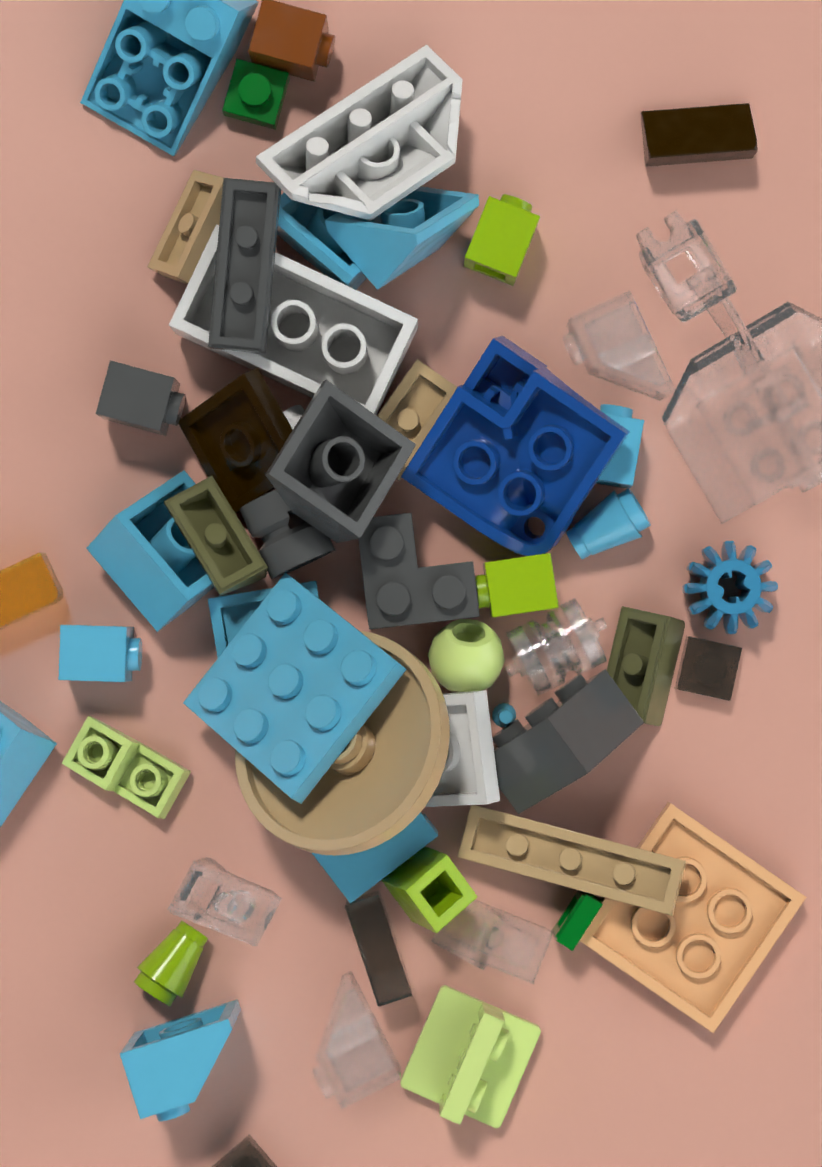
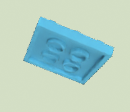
M285 572L183 704L285 794L302 804L407 669Z

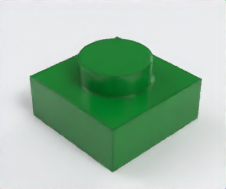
M236 59L222 109L224 116L276 130L290 81L289 73Z

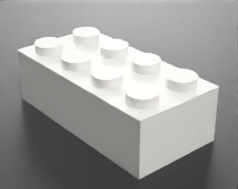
M216 224L169 323L175 334L251 370L258 368L262 375L311 398L314 397L322 382L328 380L377 416L417 332L418 319L275 252L266 354L211 349L208 347L219 234V225Z

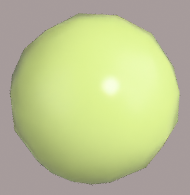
M473 619L455 620L443 627L433 638L428 652L431 673L440 685L452 693L482 691L491 687L499 677L505 662L502 643L498 635L487 624Z

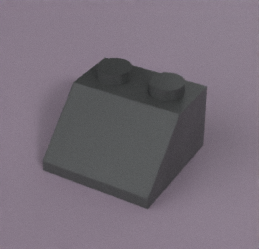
M325 380L320 385L265 476L293 513L336 543L359 539L416 444L331 382Z

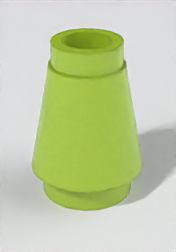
M181 920L176 929H173L137 967L141 972L134 983L162 1003L171 1006L177 995L183 998L208 937Z

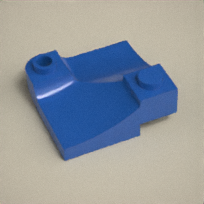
M500 336L492 339L465 383L457 387L401 475V478L503 547L525 556L545 554L560 541L574 520L573 518L630 431L567 386L547 369V365L506 337ZM531 517H537L543 521L545 525L543 535H535L530 531L528 522Z

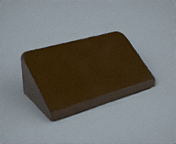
M749 103L641 112L645 167L752 159L758 151Z

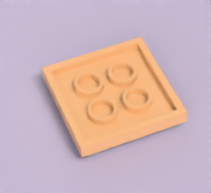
M667 802L637 848L687 861L673 916L602 897L600 901L603 905L583 934L580 942L714 1033L807 897L670 802Z

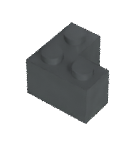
M403 513L372 518L363 535L358 539L369 630L480 617L473 561L418 568L412 514Z
M606 669L587 681L581 673L554 692L560 701L556 703L553 698H550L525 716L529 724L523 727L517 719L492 737L493 742L496 744L494 754L498 786L518 814L588 774L644 723Z

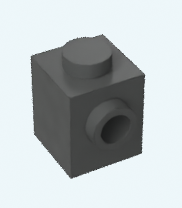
M110 360L96 414L104 420L166 436L169 424L175 426L179 424L185 404V394L178 392L180 383L174 377Z

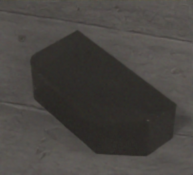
M380 890L362 895L351 904L349 901H346L345 909L377 1005L380 1007L412 996V988Z

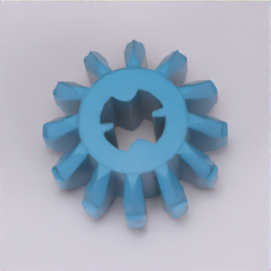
M734 541L723 542L721 548L722 560L711 546L702 549V556L708 568L700 563L690 562L687 570L692 575L701 579L699 583H688L682 586L683 593H699L701 597L700 600L688 607L690 614L695 615L707 608L710 609L704 620V627L709 630L714 629L723 616L726 634L737 633L738 615L748 628L753 629L757 627L758 620L751 608L754 607L761 612L770 613L773 605L761 598L760 595L761 592H772L778 589L777 582H761L759 577L772 568L770 561L765 560L752 567L750 564L756 554V548L752 545L746 546L737 559ZM733 573L738 577L735 586L742 591L739 597H728V602L722 599L724 589L718 585L720 578H731Z

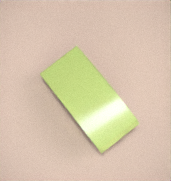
M88 716L61 763L104 790L114 791L153 816L161 819L166 818L191 773L190 770L152 748L91 716Z

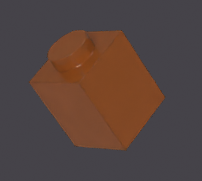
M262 0L248 50L251 62L315 82L318 67H328L335 43V35L328 34L327 15L274 0Z

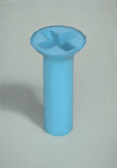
M502 703L494 708L492 718L496 725L506 727L515 721L516 712L513 706Z

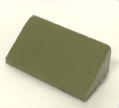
M213 476L164 501V505L219 596L253 584L266 577L268 566Z
M622 606L607 672L644 723L660 726L665 713L685 622L670 616Z

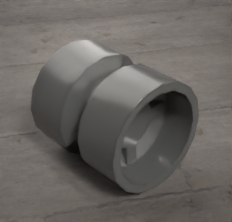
M276 490L247 503L239 509L251 536L262 538L264 542L259 553L268 566L267 571L271 579L280 577L285 572L290 573L335 551L331 539L293 513Z

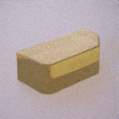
M39 552L0 571V630L62 600L63 589L46 553Z

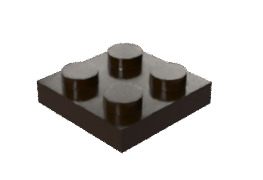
M256 368L243 373L179 421L181 430L208 477L213 476L235 514L240 512L239 509L242 506L275 490L265 474L293 431L259 369Z

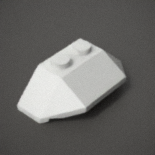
M425 45L257 155L256 164L291 200L371 221L455 164L463 79L428 45Z

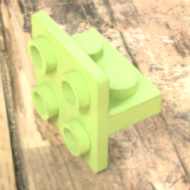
M443 985L438 991L401 1077V1087L439 1103L440 1116L460 1125L464 1115L494 1128H499L503 1123L539 1039L541 1029L537 1024L447 985Z

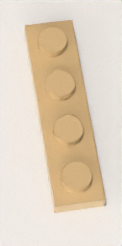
M471 805L457 856L458 858L671 916L674 913L687 862L477 805Z

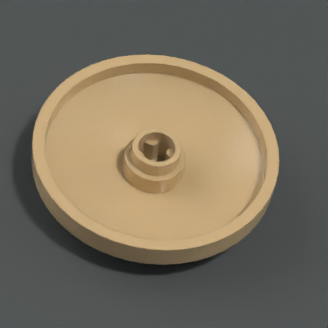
M360 631L407 670L302 804L291 799L235 749L238 783L253 815L276 837L311 853L333 856L349 855L366 851L390 840L405 829L424 809L437 788L445 768L450 741V724L446 702L437 681L428 668L407 649L393 640L371 632Z

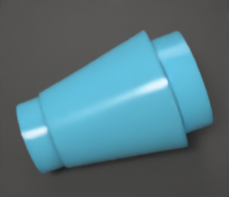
M630 488L619 494L614 490L574 525L575 527L566 531V534L574 549L583 560L591 554L595 555L641 538L640 532L651 526V523Z

